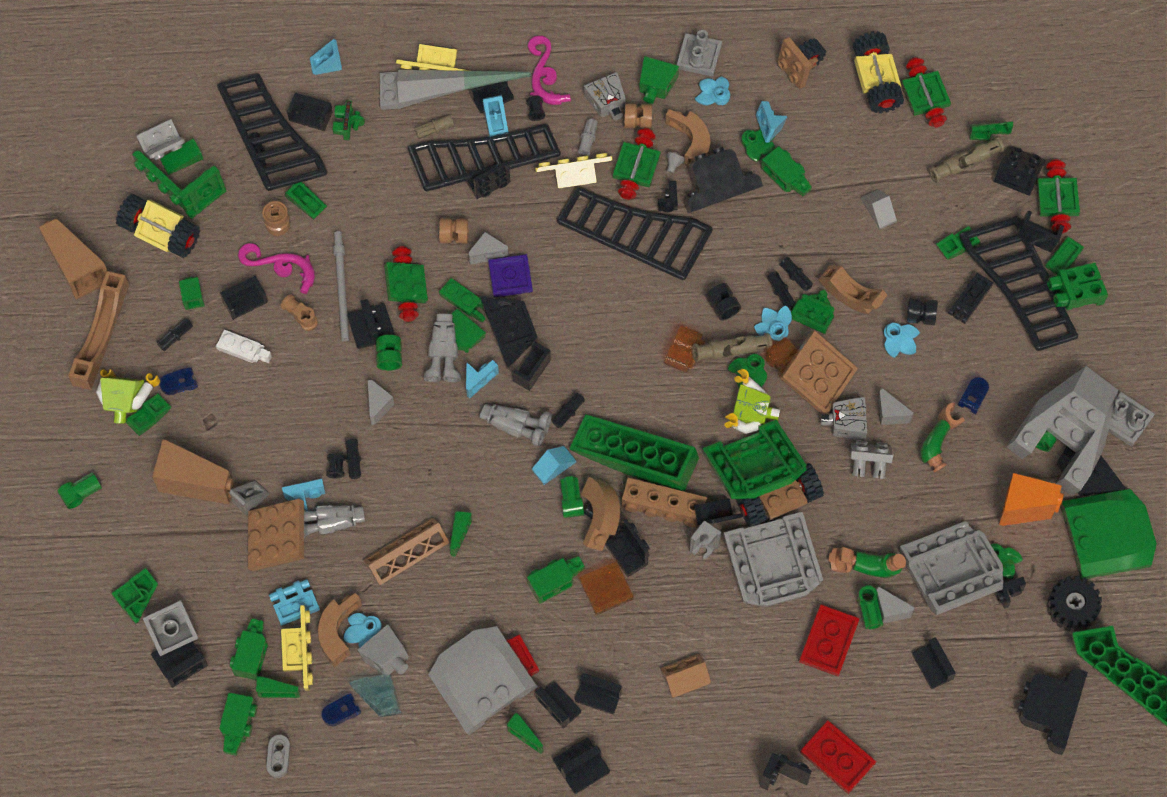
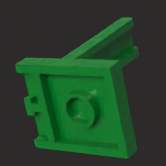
M135 151L132 154L135 159V167L140 172L144 171L151 183L155 182L158 184L159 190L163 194L167 193L174 205L177 206L179 204L190 219L194 218L226 192L220 172L214 165L181 190L143 153Z

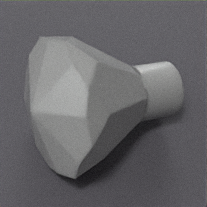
M668 152L669 166L667 171L674 174L676 168L685 161V158L678 152Z

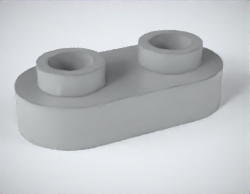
M276 735L270 739L268 744L266 768L270 776L281 778L288 772L290 743L285 736ZM278 745L284 746L282 750H277L276 747ZM281 765L282 768L279 771H275V766Z

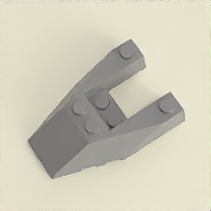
M1085 366L1036 402L1006 447L1023 459L1032 453L1047 430L1076 452L1055 483L1062 485L1061 488L1071 496L1076 494L1083 488L1091 476L1103 452L1118 389Z

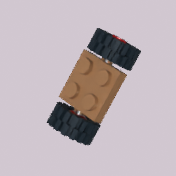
M807 463V470L792 484L756 498L736 499L740 512L743 513V518L748 526L752 527L766 521V513L771 520L804 506L807 502L809 503L823 497V486L812 464Z

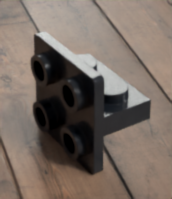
M368 299L361 300L362 309L347 314L357 349L375 345L376 339L380 336L395 335L384 303L370 306Z
M585 738L553 758L554 764L574 794L579 793L610 773L609 768L602 759L601 750L597 745L594 746L589 738Z

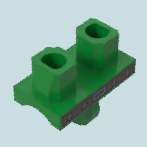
M346 100V105H335V118H344L343 122H333V134L343 135L344 140H350L351 126H353V130L357 131L360 126L365 124V119L360 116L359 111H355L353 115L352 101Z

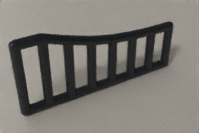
M255 73L218 83L217 88L267 191L327 175L328 171L320 155L296 133L283 117L260 74ZM255 82L258 89L231 96L227 91L228 88ZM258 96H262L266 102L236 110L233 104ZM269 109L274 115L273 117L243 124L240 118ZM277 123L284 129L251 139L247 131ZM289 136L296 142L257 153L254 147L255 145ZM301 149L309 155L265 168L261 162L264 159ZM315 162L318 168L315 171L271 182L268 177L269 174Z
M548 124L489 137L429 140L408 147L409 155L421 185L426 192L473 180L475 177L502 164L503 160L495 143L507 142L514 161L508 162L510 169L555 158L561 154ZM543 132L551 151L540 153L533 135ZM525 137L533 155L522 158L514 139ZM488 145L496 165L485 168L476 146ZM456 147H468L476 165V171L466 173ZM436 148H448L458 171V176L447 177ZM428 149L439 175V181L429 183L417 154L418 151Z
M580 186L574 189L557 219V223L680 280L687 278L713 231L711 226L694 218L665 215L633 208L600 196ZM581 195L590 199L578 222L574 223L567 220V217ZM599 203L608 208L593 232L585 228L584 225L596 204ZM615 210L626 213L612 239L601 235ZM633 216L645 218L629 247L618 243ZM652 221L665 222L647 255L637 252L636 249ZM672 224H684L685 226L665 262L662 263L653 259ZM695 227L703 231L682 271L671 267L690 231Z
M1018 216L961 233L960 239L968 255L986 272L1008 299L1028 333L1035 350H1045L1078 338V333L1065 307L1055 306L1053 297L1058 293L1056 290H1049L1047 281L1050 277L1033 244L1015 237L1016 235L975 248L970 241V238L1015 225L1018 230L1021 221ZM1023 241L1027 251L988 263L979 255ZM1027 258H1031L1035 265L1033 268L1001 278L993 270ZM1037 274L1040 275L1043 284L1014 293L1006 285ZM1044 291H1048L1052 299L1025 309L1018 302L1019 299ZM1056 307L1060 315L1058 318L1032 325L1027 317ZM1062 324L1065 325L1068 334L1040 342L1037 332Z

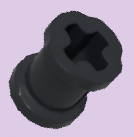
M540 96L529 97L526 100L530 111L529 119L531 121L543 120L545 118V112L542 108L543 98Z
M339 453L328 454L329 469L326 472V476L333 479L343 478L345 474L343 471L345 456Z

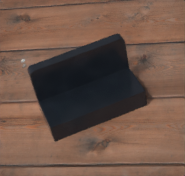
M508 81L470 89V97L481 114L484 113V98L502 95L503 104L514 99L508 87Z
M730 498L694 505L697 525H701L703 521L714 524L743 517V513L732 514Z
M936 637L928 640L927 646L912 653L931 689L954 679L956 672Z
M582 672L575 702L614 714L622 694V686Z
M556 682L550 684L545 690L541 687L535 692L538 702L563 729L581 714V709Z

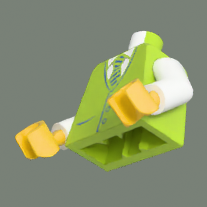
M103 369L100 371L102 377L96 393L103 405V409L114 411V423H126V413L138 411L153 387L160 384V378L156 375L155 379L152 380L153 375L148 373L146 375L147 382L144 383V380L116 377L112 369H109V373Z
M738 370L737 372L741 374V377L736 376L734 380L737 383L743 382V385L740 384L734 413L725 416L726 419L730 420L724 423L725 427H733L744 434L759 430L758 427L765 424L766 418L778 421L780 409L769 407L771 396L749 377L747 370Z

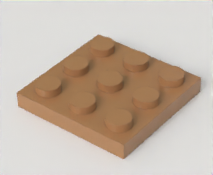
M814 330L810 332L779 378L819 413H828L858 368Z
M295 499L248 511L249 570L255 571L304 559L303 500Z

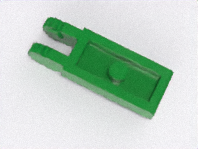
M450 278L439 291V295L469 317L472 316L483 323L486 318L476 310L478 307L484 310L480 298Z

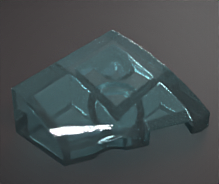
M382 674L370 679L365 677L349 682L350 686L379 717L402 713L391 674L387 676Z

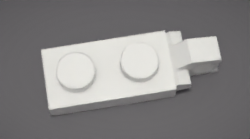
M227 330L223 331L216 345V349L250 363L257 362L258 360L269 363L272 358L271 352L265 350V347L260 343Z

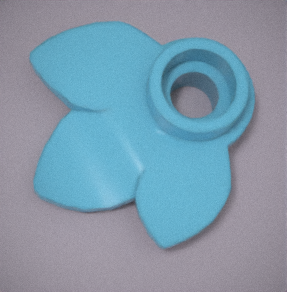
M721 76L716 81L709 78L700 81L699 86L702 93L695 98L696 102L702 105L713 103L725 105L729 102V82L726 78Z
M787 306L782 307L778 313L772 309L764 308L762 323L756 324L754 328L760 336L764 333H769L774 341H783L789 334L788 326L792 321L791 312ZM777 330H782L780 335L776 334Z
M898 323L888 324L884 329V336L886 338L885 350L893 358L899 352L906 355L915 354L916 344L913 338L919 335V330L909 324L903 326ZM895 331L897 335H892L890 332Z
M355 613L348 617V622L351 626L345 631L343 640L347 643H358L360 648L382 629V623L375 616L366 617L362 613ZM370 623L374 624L372 629H368Z

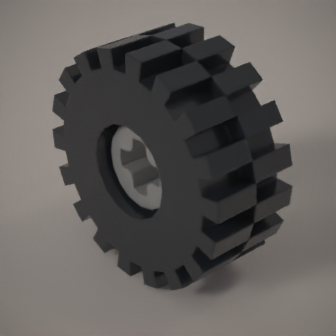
M1068 576L1064 581L1061 579L1057 585H1054L1048 597L1047 607H1049L1048 614H1052L1051 620L1059 622L1058 627L1061 628L1064 625L1066 626V631L1074 628V632H1079L1080 628L1085 630L1089 625L1092 626L1102 608V597H1099V589L1094 590L1095 584L1093 582L1089 585L1086 578H1083L1081 581L1079 576H1074V579ZM1073 598L1080 602L1077 607L1074 604H1070Z

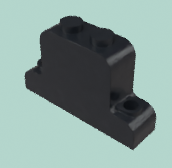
M723 147L712 150L713 154L706 156L705 153L695 156V161L689 164V172L696 191L688 194V197L685 199L687 213L763 186L761 178L757 174H753L752 171L743 174L737 155L731 149L724 150Z
M1075 669L1070 674H1066L1064 681L1044 674H1036L1031 682L1026 681L1023 693L1026 694L1025 701L1020 700L1017 712L1021 713L1020 722L1026 727L1047 733L1046 743H1048L1049 749L1054 753L1062 755L1065 751L1088 672Z

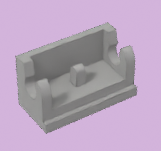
M703 521L691 537L690 552L695 555L699 552L700 548H705L707 552L703 555V559H707L715 549L720 547L721 532L706 521Z

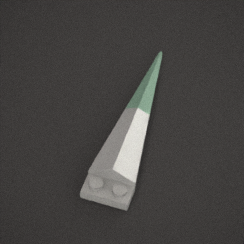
M398 70V72L380 73L381 110L401 109L467 89L530 77L531 73Z

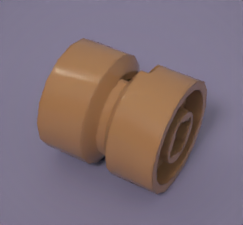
M625 103L624 128L635 129L639 126L641 129H651L652 104H641L638 107L635 103Z
M272 201L264 206L262 214L266 230L274 236L287 233L291 225L287 207L280 201Z
M440 218V243L451 244L452 241H455L457 244H468V218H457L455 221L451 218Z

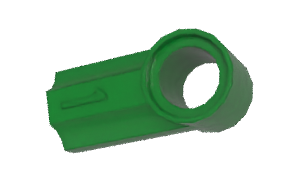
M92 472L75 483L68 482L58 489V494L66 507L73 509L78 507L84 498L102 489Z
M568 476L561 479L563 517L584 516L578 477Z
M870 585L860 589L857 603L861 609L865 629L872 630L883 626V621L877 600L878 593ZM869 594L872 596V600L866 601L862 595Z

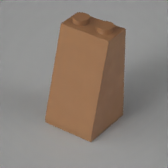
M57 218L49 220L40 226L39 229L75 299L77 300L101 288L107 271L104 262Z
M162 440L152 476L158 492L230 504L231 496L229 492L231 489L236 488V486H234V480L231 478L228 470L167 440Z

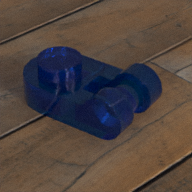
M184 368L162 376L159 384L162 392L166 395H174L186 390L196 389L198 385L196 380L193 379L194 373L192 368ZM184 378L185 382L180 383L179 379Z
M981 377L972 379L962 395L958 406L961 408L966 407L971 410V413L976 415L989 390L987 380ZM970 396L976 398L975 403L968 400Z
M347 694L325 706L321 714L323 722L328 726L334 727L361 714L359 706H356L354 703L353 695ZM347 706L348 710L343 712L341 707Z

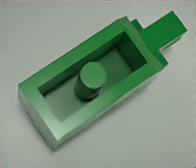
M778 146L762 159L761 169L784 192L794 190L801 196H805L811 191L812 186L805 178L804 167L800 163H796L787 150H783Z
M579 556L567 561L564 558L560 560L555 559L549 562L547 567L541 570H533L527 577V584L538 603L541 604L571 588L573 577L582 572L585 566Z
M251 619L247 630H243L241 637H237L235 644L237 652L230 661V668H232L234 676L257 680V676H260L268 648L263 635L264 621Z
M228 693L219 727L224 737L223 752L225 754L237 756L241 744L246 743L247 737L251 736L252 717L256 716L258 705H256L253 697Z

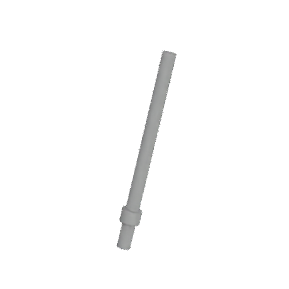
M337 231L334 232L335 246H333V255L336 256L341 340L349 341L343 257L345 255V246L342 243V232Z

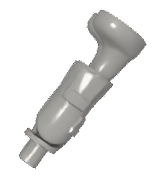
M437 314L428 350V357L432 359L430 368L424 373L425 381L438 382L441 380V359H445L443 380L453 383L461 381V374L455 369L453 360L458 358V345L456 343L455 323L452 322V314Z
M485 404L480 413V418L487 420L488 424L505 431L509 435L517 438L525 436L531 440L534 446L540 447L545 439V433L547 434L552 414L544 412L540 418L530 417V412L519 408L513 409L506 406H497L496 404L493 406ZM530 426L535 428V430H531L525 427Z
M322 505L317 506L316 511L304 510V539L307 535L318 531L320 535L356 526V523L365 522L363 506ZM318 520V523L305 524V522Z

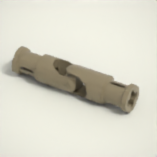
M995 136L993 140L987 143L978 144L969 151L961 152L944 160L943 164L930 167L929 174L932 180L938 183L940 179L948 175L951 177L968 169L975 162L985 161L997 152H1004V144L999 136ZM958 159L964 165V167L960 168L958 166Z
M764 333L762 336L754 337L749 335L735 339L711 341L705 345L694 344L692 346V355L694 361L699 362L701 359H718L737 354H749L762 349L768 351L772 349V339L769 333Z

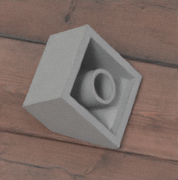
M183 600L143 618L160 656L198 639L194 624Z

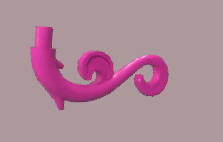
M544 36L531 38L528 42L530 53L540 56L541 51L536 49V46L540 44L545 45L546 51L534 69L532 75V88L534 92L530 93V95L540 96L543 98V102L550 105H562L561 103L570 102V94L560 95V93L554 94L552 91L548 93L542 88L540 83L541 77H546L543 78L545 85H553L557 80L556 71L553 68L544 67L551 53V42Z
M253 243L243 245L238 252L239 260L245 266H260L274 263V271L280 277L291 275L293 269L289 262L301 267L303 273H300L303 278L300 292L307 294L309 288L313 286L315 271L311 265L309 255L303 258L296 254L283 253L251 261L246 258L250 252H254L257 258L261 257L260 248Z

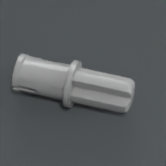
M593 118L587 120L584 133L581 134L582 140L578 153L582 156L590 155L592 143L596 140L595 132L598 121Z

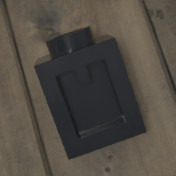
M669 181V188H665V198L658 199V211L672 212L678 210L676 181Z
M1024 577L1003 582V589L996 592L997 600L1003 604L1004 609L1008 608L1011 603L1009 595L1015 597L1024 591L1026 586Z

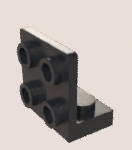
M1010 146L999 165L994 182L1030 196L1046 160L1036 154L1024 152L1021 148Z
M506 161L475 177L473 180L466 181L476 199L487 197L498 188L502 189L511 182L509 163Z
M624 519L622 521V532L608 540L605 546L628 578L648 565V550L650 548L645 539L641 540L637 535L638 530L633 523H629L627 519Z
M193 641L162 656L159 655L157 650L151 653L152 658L172 688L208 666L204 656L198 651Z
M772 753L762 774L760 787L768 790L770 784L774 786L779 776L778 773L808 785L812 770L804 763L790 761L789 757L784 754Z

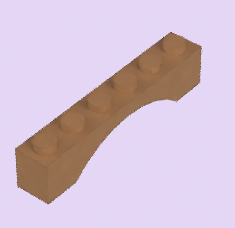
M106 271L90 332L82 349L75 357L68 375L72 386L92 390L129 288L126 275Z

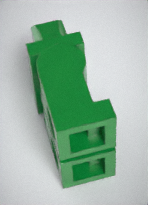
M1096 263L1059 270L1057 276H1053L1047 281L1050 291L1058 289L1060 292L1053 297L1055 306H1065L1066 310L1089 304L1103 305L1108 296L1103 280H1100L1101 275Z

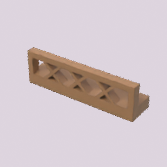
M431 518L363 561L366 567L371 570L377 583L381 585L447 545L449 541L439 522ZM438 532L442 540L437 544L429 543L431 536ZM417 544L424 545L423 551L419 555L412 554L413 548ZM405 555L407 557L404 564L401 566L394 565L396 557ZM383 565L388 566L387 574L380 578L376 570Z

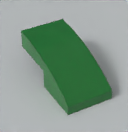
M969 226L955 235L953 233L936 244L947 260L966 252L960 239V234L972 230ZM977 236L970 238L973 247L980 244Z
M156 394L142 404V409L128 417L126 423L140 436L155 425L171 409V406L159 394Z

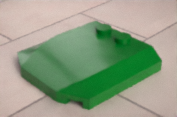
M777 420L759 426V433L723 446V443L720 441L702 448L704 456L731 499L756 498L792 484L807 470L806 463Z
M1131 489L1062 501L1060 507L1064 521L1068 525L1081 580L1083 578L1089 579L1152 566L1157 544L1146 505Z

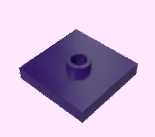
M527 254L488 260L494 298L533 292Z

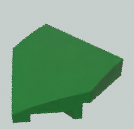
M826 290L809 296L802 294L801 299L797 301L791 312L792 320L826 334L834 319V307L831 306L827 298Z
M456 309L451 313L453 315L452 322L455 323L456 343L458 350L468 353L469 348L472 349L485 338L486 332L459 309Z

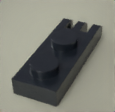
M976 273L948 314L952 316L955 311H958L955 319L959 320L964 315L961 322L966 324L992 288L994 282Z

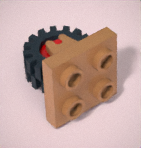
M788 37L783 40L777 63L780 69L784 70L789 76L790 81L801 89L806 86L810 70H813L820 64V61H823V57L826 56V50L815 38L796 46L792 39Z

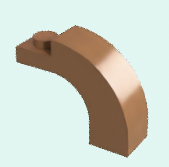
M669 109L666 113L665 124L686 134L692 143L685 154L684 164L689 166L692 161H695V156L703 153L709 156L710 135L705 123L691 111L685 117L681 112Z
M830 265L818 279L836 299L851 309L864 314H869L872 309L879 308L887 296L883 289H869L858 284L842 266Z
M589 476L581 495L591 502L593 519L583 545L602 551L609 534L614 536L616 534L620 518V504L618 496L611 485L603 480Z
M356 593L343 598L340 605L335 600H332L323 611L319 621L318 637L325 657L334 668L350 656L349 648L338 636V631L344 619L362 606L361 599Z

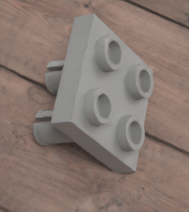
M699 30L697 35L685 33L677 62L679 70L714 77L722 41L708 38V32L705 30Z
M1120 392L1116 398L1108 432L1132 447L1155 414Z
M856 440L855 443L851 442L850 454L851 459H854L852 475L858 477V469L860 468V477H865L866 461H874L872 477L878 478L880 470V479H885L886 464L892 463L893 459L892 447L884 442H876V445L868 444L864 440Z

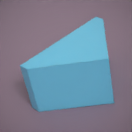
M335 39L310 57L312 73L314 75L342 70L337 41Z
M502 95L484 98L483 108L489 135L509 133Z
M565 446L548 449L534 465L532 471L545 485L575 464L576 460Z

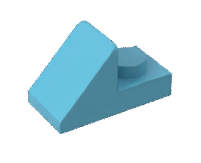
M761 101L756 117L765 143H769L782 130L787 116L774 115L769 102Z
M493 360L488 364L482 365L479 372L467 363L466 392L469 399L499 374L498 365Z
M322 479L282 487L286 500L301 499L304 501L305 511H308L306 498H318L325 494Z

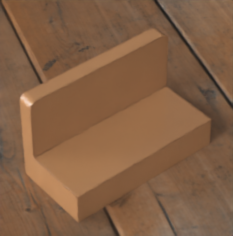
M700 654L660 668L673 698L711 683L706 663Z

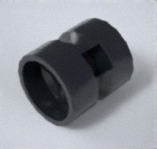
M727 283L713 287L706 294V299L712 307H715L714 312L721 321L733 317L741 310L740 303L733 296V292Z
M910 297L907 323L918 324L922 321L924 325L935 326L938 300L926 299L925 302H922L921 298Z

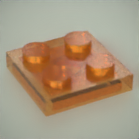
M617 561L579 577V581L596 616L634 600V596Z

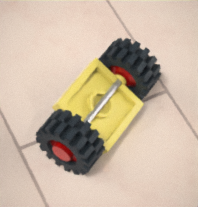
M873 31L870 34L865 33V36L860 35L859 39L856 38L855 42H853L856 56L854 60L862 91L867 93L871 111H874V113H883L885 111L887 113L889 110L893 111L895 107L899 108L903 104L904 98L901 91V83L893 55L888 54L890 49L886 35L878 31L876 33Z
M134 194L127 196L126 200L124 199L123 205L119 207L121 209L117 212L116 224L130 232H135L134 236L182 258L187 257L191 253V249H194V244L197 243V238H199V226L184 220L183 215L153 200L146 201Z

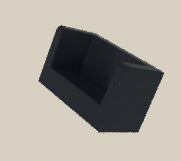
M299 93L294 94L287 110L289 121L322 131L326 130L333 113L330 102Z
M1028 210L1020 221L1015 237L1048 252H1052L1060 241L1064 226L1060 225L1056 232H1053L1029 221L1032 211Z
M256 276L220 292L222 301L233 320L268 303L266 293Z
M535 341L531 344L532 351L519 370L514 369L512 372L513 382L529 391L551 361V351Z

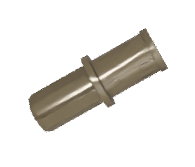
M449 114L435 121L432 119L430 123L417 127L415 132L418 138H423L433 133L438 134L439 131L454 126V123Z

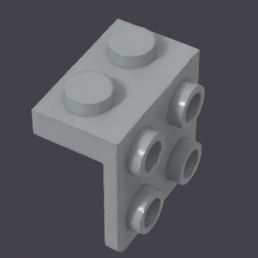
M171 119L135 135L145 156L150 159L154 158V160L165 156L164 152L168 150L173 152L182 148V144L185 142L184 138L179 136Z

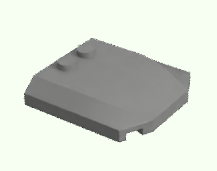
M803 512L784 516L782 519L753 527L739 528L723 533L743 603L769 607L806 597L823 581Z
M966 521L900 546V552L906 559L908 571L931 611L936 615L1003 589V564L985 534L980 530L976 531L971 528Z
M497 626L474 630L439 655L428 674L468 735L486 724L485 721L514 700L523 698L538 687Z

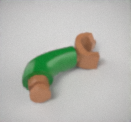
M954 402L947 404L939 413L937 424L928 434L921 447V460L924 464L928 463L930 467L933 466L934 473L947 466L946 463L942 462L943 458L940 455L943 452L941 450L942 443L950 429L960 426L965 421L963 417L958 420H954L951 417L950 413L955 409Z
M845 547L833 548L832 553L829 554L831 570L841 573L850 572L853 565V570L863 574L889 578L899 574L906 565V559L902 554L874 555L856 551L854 555L853 549Z

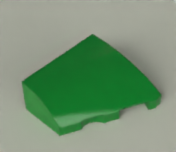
M1013 121L971 124L970 140L989 141L991 134L1009 135L1013 129Z
M145 568L111 593V595L136 625L158 583Z

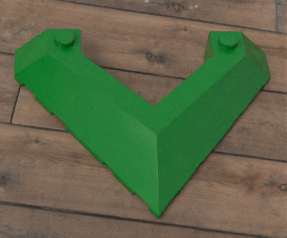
M1114 626L1073 632L1072 637L1076 654L1167 727V677L1163 674L1160 675L1151 669L1149 665L1138 658H1134L1118 646Z

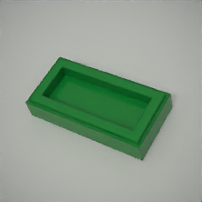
M1067 237L1047 262L1045 268L1056 275L1059 270L1069 269L1083 251L1084 246Z

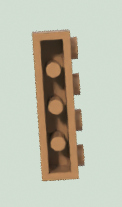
M631 478L627 479L622 497V507L629 512L639 511L649 517L659 516L669 522H683L689 527L700 526L697 525L694 505L707 503V497Z

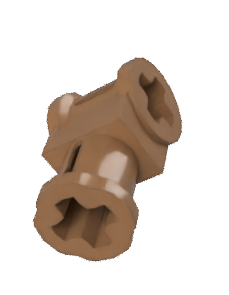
M292 294L283 299L280 307L291 313L294 319L300 323L302 329L311 331L317 327L318 321L312 308L296 301L295 296Z

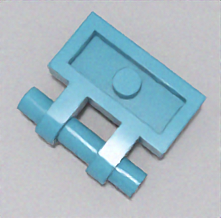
M307 579L301 582L299 580L295 581L293 585L283 589L280 587L276 589V592L269 594L271 602L280 600V603L273 605L281 626L301 618L300 605H305L306 610H310V614L320 611L313 591H303V589L310 587ZM297 592V596L286 600L285 596Z

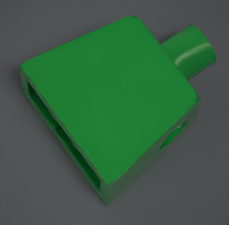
M644 56L640 78V92L645 94L643 100L646 103L653 104L656 97L661 99L667 97L678 79L679 66Z

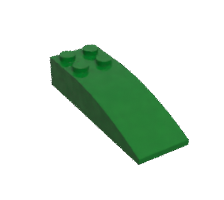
M585 414L569 448L577 454L629 476L680 491H685L699 460L696 448L587 414Z

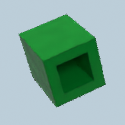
M187 277L179 281L185 310L204 307L199 278Z

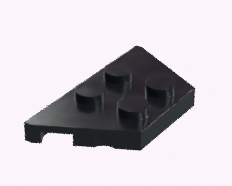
M482 296L480 300L506 369L510 368L538 338L525 302Z
M1066 446L1057 461V466L1062 472L1076 453L1068 446ZM1100 456L1091 476L1077 493L1080 496L1099 495L1125 490L1126 488L1104 458Z

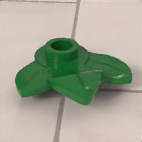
M761 129L756 132L747 130L741 136L742 145L746 148V154L755 162H758L761 155H768L775 149L772 140L769 143H765Z
M758 354L749 355L747 358H737L728 367V371L738 374L737 376L740 377L741 374L737 371L741 369L747 370L749 377L760 387L767 380V373L764 370L765 361ZM755 362L758 366L753 367L751 364ZM743 382L737 383L738 388H740V384L743 385Z
M991 544L994 551L998 552L997 556L1003 564V577L1013 579L1015 564L1023 560L1021 554L1013 548H1003L998 544Z

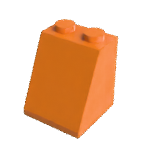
M1013 473L999 525L1005 526L1052 519L1054 512L1058 513L1064 494L1060 493L1062 485Z

